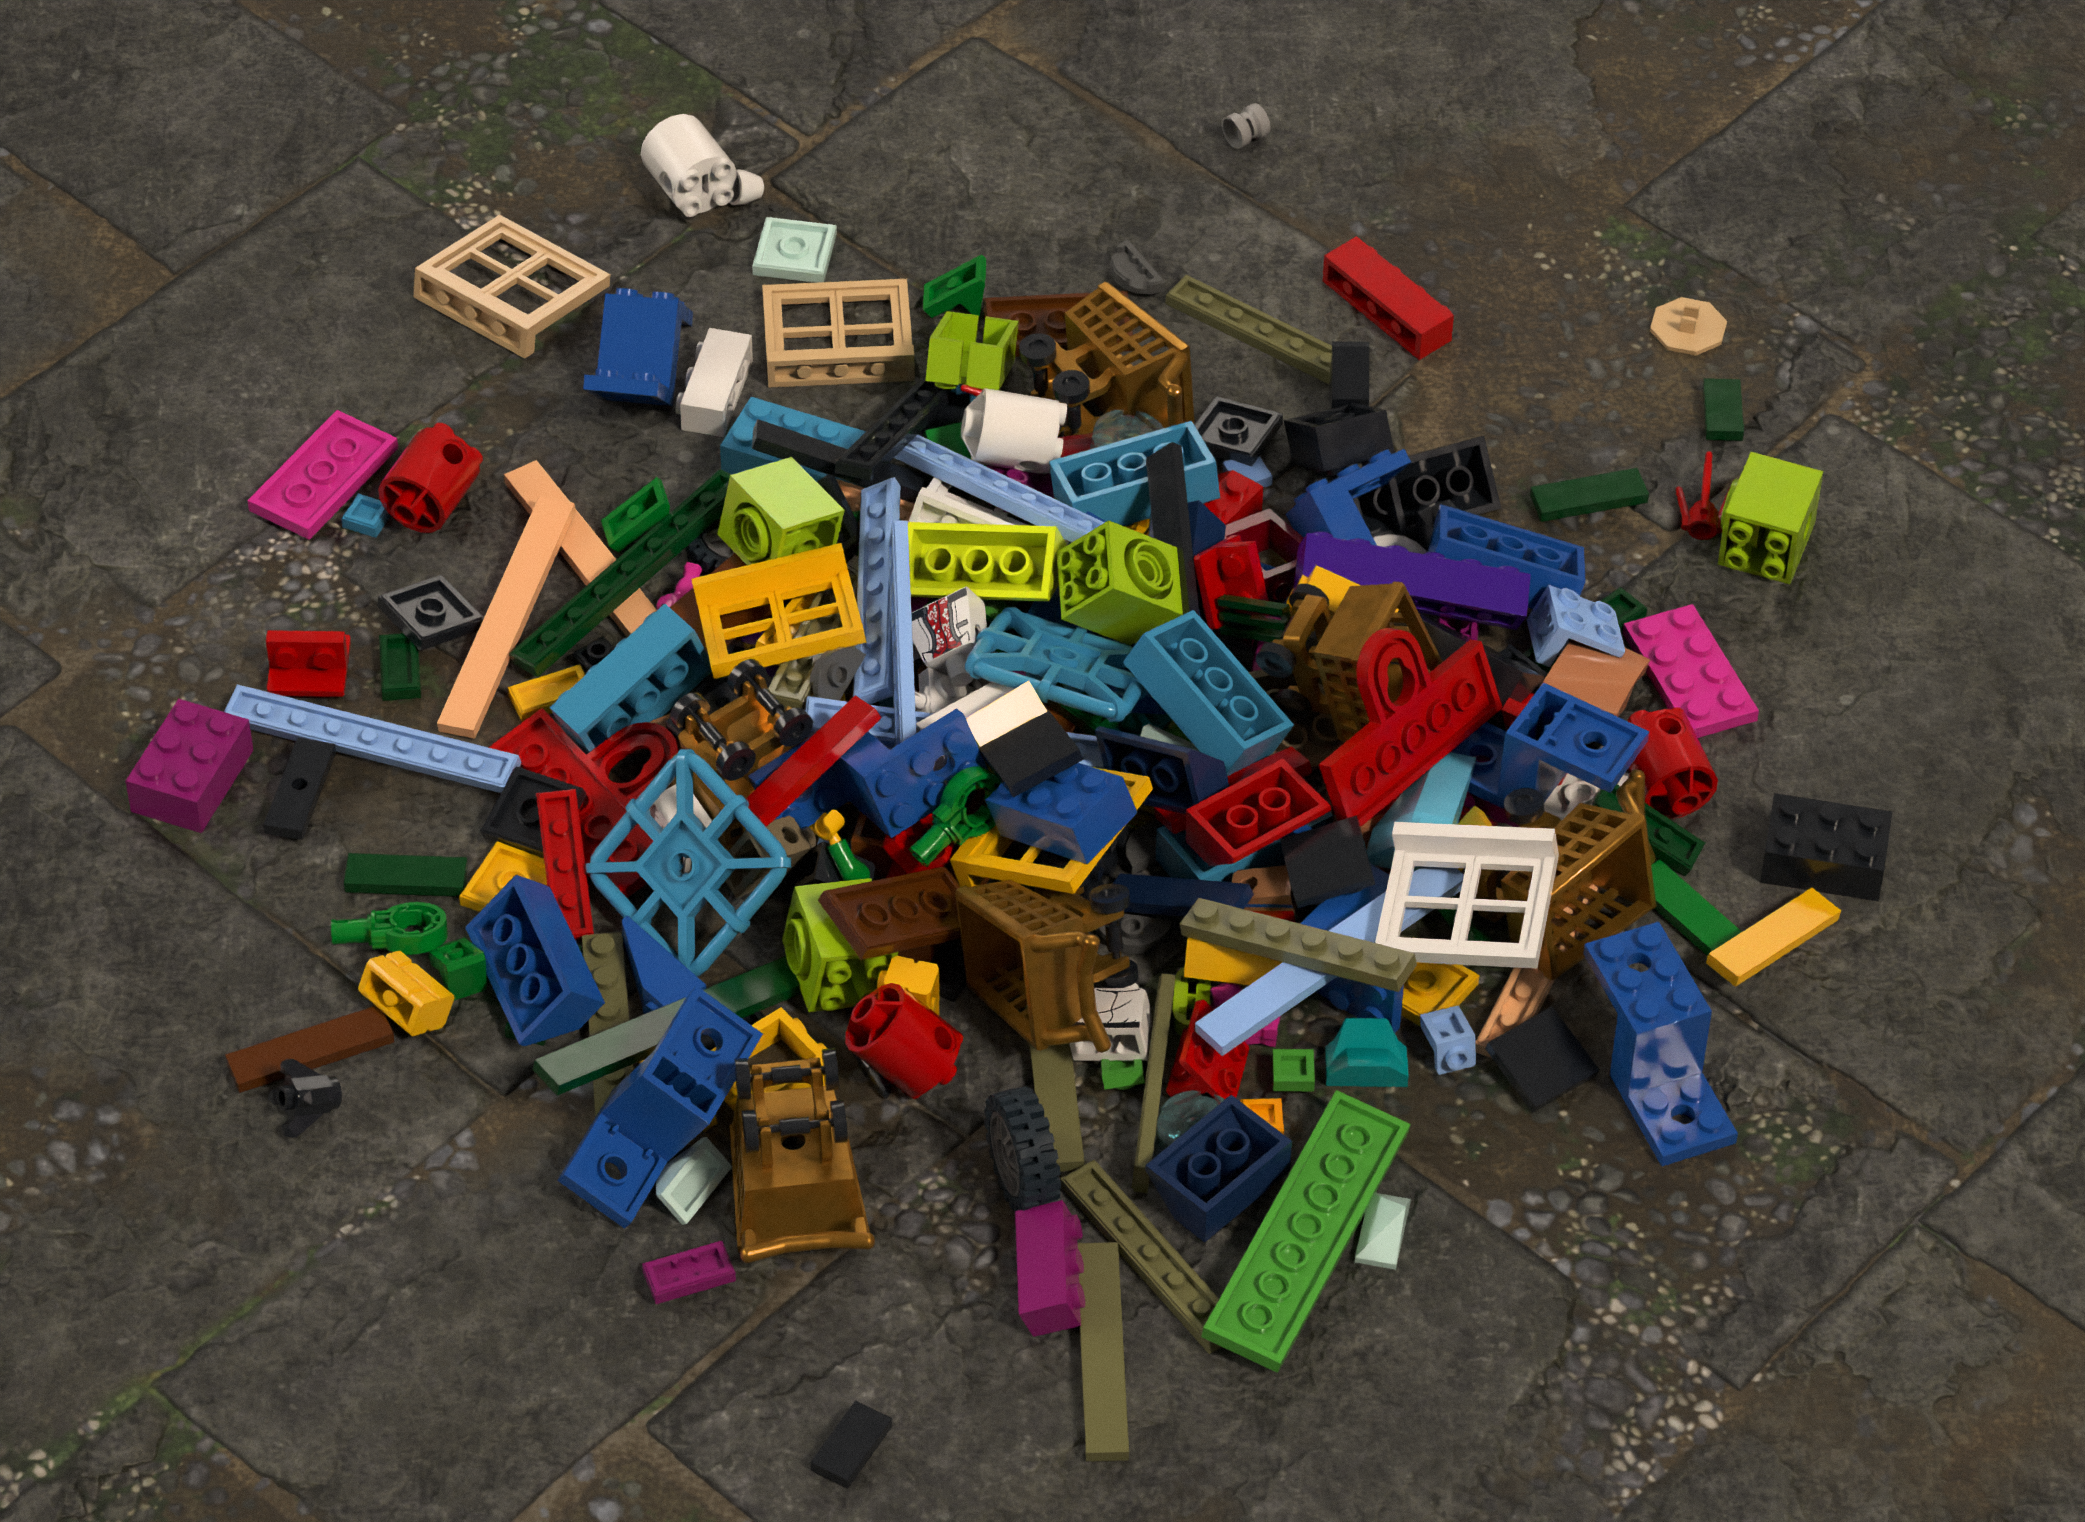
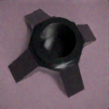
M287 1058L281 1062L280 1072L285 1075L283 1086L273 1089L268 1095V1099L273 1105L278 1104L280 1109L285 1110L288 1115V1120L281 1125L283 1135L285 1137L297 1138L324 1113H330L331 1109H338L342 1101L341 1085L337 1077L319 1074L295 1059Z

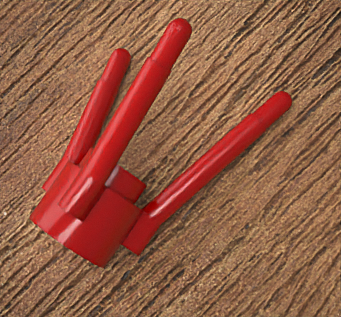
M1711 451L1705 453L1701 500L1695 502L1690 510H1688L1682 487L1678 486L1675 489L1682 516L1681 529L1699 540L1711 539L1717 533H1722L1723 530L1721 529V517L1727 494L1719 513L1715 505L1709 501L1713 457Z

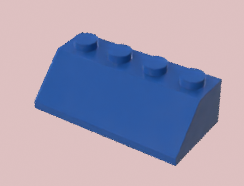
M1440 504L1428 552L1440 553L1447 559L1458 561L1474 559L1480 561L1482 565L1490 567L1512 566L1517 568L1519 572L1531 574L1528 608L1531 609L1535 607L1548 584L1559 589L1568 588L1579 596L1581 595L1586 582L1584 547Z
M515 875L465 927L472 944L484 952L486 974L519 1045L528 1046L579 1030L605 1004L550 886Z

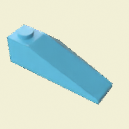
M1450 752L1403 791L1372 830L1366 850L1372 865L1391 869L1395 852L1392 837L1394 822L1458 825L1475 767L1476 757ZM1414 866V871L1419 869L1421 866Z

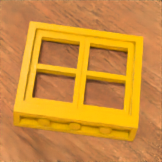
M842 543L691 579L714 679L729 676L735 666L747 659H755L763 667L821 654L828 650L832 651L838 647H850L867 643ZM833 589L836 599L835 603L786 614L783 600ZM770 604L772 618L727 629L722 628L720 615ZM839 613L843 627L792 639L789 625ZM776 628L778 643L728 654L725 640Z
M1096 768L1123 777L1136 810H1138L1153 790L1148 776ZM996 825L981 836L969 837L959 847L950 861L960 887L965 885L967 887L978 886L985 878H991L1001 881L1012 880L1018 884L1074 894L1123 828L1088 864L1071 859L1064 869L1033 863L1042 851V849L1030 846L1020 861L1001 857L1014 840L1000 836Z

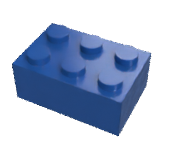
M1081 763L1071 766L1016 797H1012L1001 783L985 800L1000 836L1084 864H1088L1137 814L1122 776Z

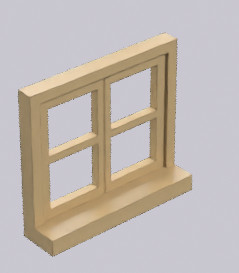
M498 215L415 268L413 297L525 359L534 353L536 334L610 286L611 274L511 220ZM502 239L532 256L511 269L483 254L481 251ZM471 258L502 276L480 289L449 271ZM548 264L579 282L562 293L557 294L529 279L528 276ZM518 284L548 300V302L530 314H526L500 300L497 296Z
M907 279L762 285L768 388L915 381L914 345H912ZM890 300L892 323L844 325L842 302ZM830 303L831 326L783 328L782 305ZM893 333L894 345L846 348L845 336ZM832 336L833 348L784 350V338Z

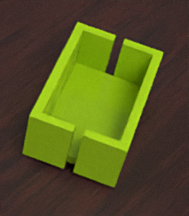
M946 311L929 340L925 381L935 382L936 387L943 389H955L959 384H966L982 390L984 388L999 390L1014 364L1019 321L986 316L983 343H977L979 315Z

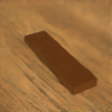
M373 1006L225 1054L233 1080L239 1093L284 1079L285 1075L280 1072V1064L287 1058L295 1059L308 1068L315 1069L394 1043L395 1041L394 1033L385 1014L378 1007Z

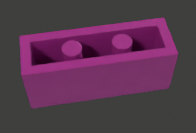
M1063 1200L1039 1205L1025 1211L1023 1209L1015 1211L1019 1316L1033 1337L1081 1326L1080 1308L1085 1307V1295L1079 1283V1274L1084 1272V1263L1077 1240L1082 1239L1083 1235L1078 1216L1076 1214L1071 1215Z

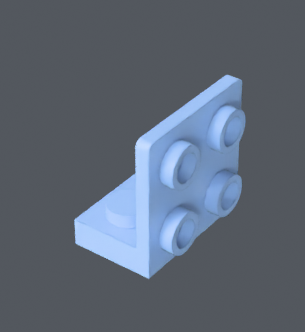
M1548 584L1526 619L1536 662L1550 667L1557 655H1560L1567 646L1569 638L1619 658L1625 653L1616 612L1612 607L1601 601L1592 602L1582 598L1571 589H1559Z

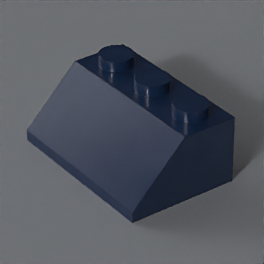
M1101 726L1095 730L1104 769L1148 776L1150 778L1153 790L1142 803L1144 805L1186 815V809L1230 786L1225 764L1222 760L1190 748Z
M1230 1095L1147 1163L1145 1171L1174 1219L1205 1243L1290 1172L1292 1141L1234 1096Z

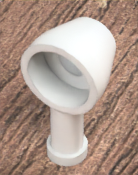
M736 169L737 176L732 189L734 197L729 203L731 205H744L761 198L764 192L762 178L751 172Z

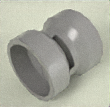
M1256 103L1244 107L1240 114L1232 113L1224 117L1221 125L1226 140L1235 149L1249 145L1253 138L1258 140L1269 135L1271 129L1266 112Z

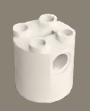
M686 114L671 116L659 122L648 133L642 143L640 154L642 162L685 216L694 217L698 213L706 212L718 205L724 206L734 197L732 189L737 176L735 165L697 118Z
M984 388L964 411L961 438L971 454V460L977 463L1046 475L1050 473L1049 461L1061 458L1063 438L1057 437L1060 426H1064L1067 404L1059 403L1058 400Z

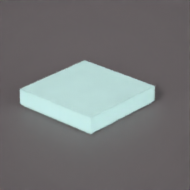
M766 217L752 265L753 275L815 283L824 282L837 235V225Z

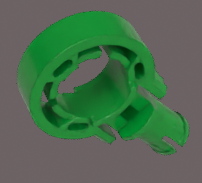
M973 766L958 772L949 781L943 791L941 804L931 813L933 815V825L909 848V851L923 866L928 867L936 856L951 842L961 846L969 837L981 836L996 825L988 806L981 805L978 811L969 815L966 814L967 808L964 807L967 796L976 789L974 784L984 789V800L999 787L1001 781L995 774L983 767Z
M425 902L403 903L383 911L371 910V914H368L367 918L331 920L333 945L369 943L373 950L387 949L391 952L401 951L405 955L426 953L440 947L448 937L446 913L440 907ZM423 922L426 923L422 933L419 930H404L411 925L422 926Z

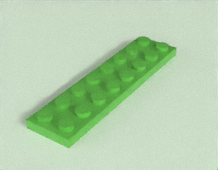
M1338 1090L1335 1091L1203 1327L1202 1338L1274 1372H1279L1374 1194L1403 1144L1411 1124Z

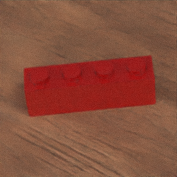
M1357 236L1324 255L1323 282L1418 360L1452 341L1454 314L1446 306L1441 305L1431 297L1423 287L1416 285L1398 267L1390 264L1373 247L1368 246Z

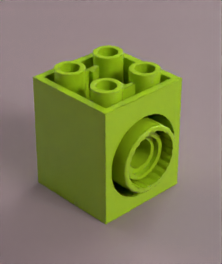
M1750 452L1739 479L1733 480L1724 504L1721 517V529L1723 530L1718 565L1791 584L1815 525L1823 471Z
M792 457L730 475L717 535L746 565H751L837 544L845 510Z
M1108 520L1057 551L1061 620L1131 646L1141 638L1143 633L1183 615L1177 547Z
M871 878L794 887L782 942L785 947L788 965L800 983V990L808 1012L833 1011L855 1007L863 997L877 989L881 970H888L891 959L898 956V952L860 960L818 901L825 890L872 881Z

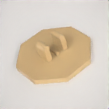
M1680 297L1656 307L1650 332L1667 350L1696 356L1722 345L1727 320L1710 302Z

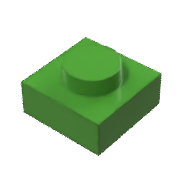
M1273 1049V1091L1314 1092V1049Z
M1101 1059L1102 1079L1105 1090L1113 1088L1124 1090L1138 1084H1145L1144 1062L1142 1059H1134V1061H1109V1059Z

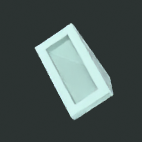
M707 1137L701 1138L665 1165L656 1180V1195L682 1225H685L695 1215L732 1166Z
M1380 1193L1374 1194L1364 1215L1355 1263L1396 1270L1411 1199Z

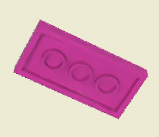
M336 410L247 500L249 511L310 540L398 449V440L384 431Z
M1693 604L1624 623L1622 634L1632 651L1651 659L1646 674L1668 709L1682 708L1697 738L1758 720L1759 710Z

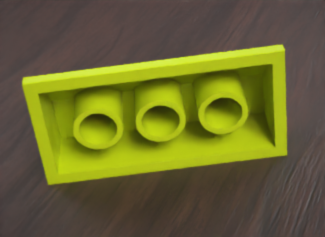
M908 522L911 597L943 598L967 586L980 599L1050 601L1059 585L1057 551L1064 548L1066 542L1057 526Z

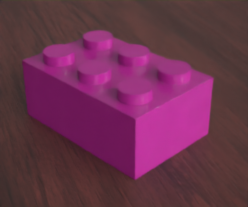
M178 698L125 781L130 811L202 833L254 751L249 719Z

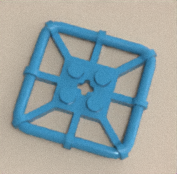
M1016 607L1004 608L994 618L988 628H984L979 632L976 637V645L968 654L965 663L966 672L975 679L983 678L1013 689L1029 681L1041 702L1047 703L1048 700L1105 717L1109 722L1123 721L1125 716L1131 713L1137 701L1143 699L1148 693L1131 672L1119 669L1127 668L1123 661L1133 647L1090 634L1088 629L1080 626L1075 629L1023 613ZM1005 630H1006V631L1015 630V631H1016L1017 633H1019L1023 638L1018 637V636H1015V635H1012V634H1009V633H1006V632H1004V631H1005ZM996 649H999V650H1002V651H1005V652H1008V653H991V652H994ZM1012 671H1024L1027 676ZM1056 683H1062L1064 688L1056 686ZM1105 684L1124 689L1125 693L1120 698ZM1084 691H1085L1089 696L1084 695V694H1081V693H1078V692H1084Z
M681 749L677 755L664 765L640 796L629 801L625 807L626 813L596 847L590 858V863H586V873H590L595 887L623 918L628 915L693 974L699 977L709 969L738 933H744L751 924L749 920L782 882L787 868H791V857H787L782 844L748 808L749 802L743 795H736L703 758L695 754L694 750ZM693 772L725 805L707 828L693 813ZM676 777L677 813L663 829L650 815L649 809ZM736 818L770 857L734 859L717 839ZM637 823L653 840L652 844L637 861L606 862ZM682 857L691 859L692 869L690 873H681L683 863L680 860ZM771 868L737 910L718 890L735 869ZM638 872L654 892L637 910L606 873ZM709 902L726 923L695 959V916ZM664 903L678 917V955L651 925V918Z

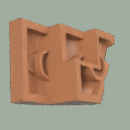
M1571 639L1543 682L1618 717L1624 711L1635 683L1645 674L1651 659L1625 648L1623 656L1619 658Z

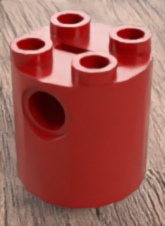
M436 423L433 428L426 427L417 432L382 480L378 488L379 499L385 510L397 522L421 533H433L442 528L478 477L483 456L479 450L469 446L463 439L455 435L448 425Z
M1676 707L1653 712L1640 710L1633 713L1628 718V722L1649 731L1648 742L1627 771L1628 773L1633 770L1644 772L1645 803L1670 820L1687 816L1699 810L1710 801L1716 792L1718 778L1684 710Z
M895 983L883 985L863 997L856 1004L845 1032V1044L852 1053L911 1099L919 1098L938 1083L940 1085L948 1084L956 1074L957 1067L954 1062L960 1050V1045L963 1042V1035L901 985Z

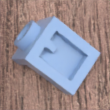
M1459 1005L1420 1014V1026L1434 1051L1435 1069L1439 1075L1473 1067L1476 1064L1475 1034Z

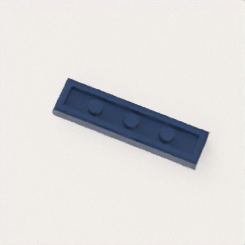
M1121 873L1113 882V884H1121L1129 889L1131 904L1124 912L1185 917L1198 898L1244 909L1254 895L1250 885L1244 883Z

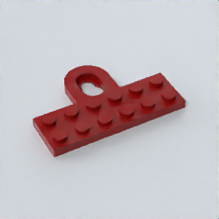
M1383 628L1373 633L1367 639L1359 654L1356 676L1358 688L1370 722L1319 764L1337 821L1357 815L1360 826H1363L1503 708L1482 641L1470 639L1429 673L1421 647L1411 633L1394 628ZM1397 658L1403 675V689L1397 700L1392 703L1387 690L1389 682L1387 670L1391 660Z
M543 708L488 747L519 755L522 762L520 768L584 789L587 796L578 811L585 867L586 863H590V858L596 847L626 813L625 807L633 798L637 799L664 765L680 750L675 737L668 729L655 723L642 722L622 728L588 754H585ZM642 748L651 751L650 759L643 765L641 773L634 780L627 783H616L609 779L611 769L627 755ZM637 823L606 862L637 861L652 844L653 840ZM638 872L606 873L627 898L647 884Z

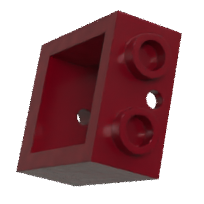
M1270 508L1227 524L1224 539L1231 535H1240L1242 542L1256 541L1258 553L1271 548L1287 562L1268 571L1262 568L1268 600L1277 603L1284 601L1294 588L1298 546L1304 537Z

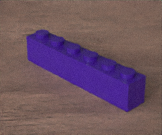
M1327 532L1307 533L1298 546L1294 588L1302 574L1309 577L1317 565L1359 585L1392 584L1394 581L1402 582L1406 586L1417 611L1421 613L1517 630L1527 617L1531 574L1519 572L1517 568L1512 566L1490 567L1482 565L1480 561L1474 559L1458 561L1447 559L1444 555L1436 552L1424 554L1409 552L1405 547L1398 545L1382 547L1371 545L1365 539L1354 538L1344 540L1333 538V535Z

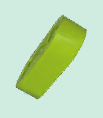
M1185 967L1176 973L1172 1011L1173 1029L1181 1036L1183 1029L1188 1028L1190 1020H1186L1187 1009H1194L1195 1002L1203 999L1210 1005L1211 980L1184 977ZM1189 983H1197L1196 994L1188 993Z

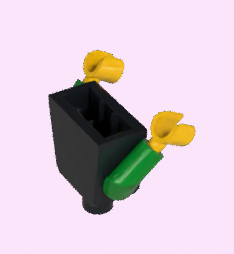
M831 810L828 814L823 813L815 822V833L820 838L828 840L829 843L821 842L811 848L807 855L789 875L785 897L792 899L795 886L871 878L873 881L876 868L874 863L854 855L846 839L839 837L837 832L844 826L845 821L837 810Z

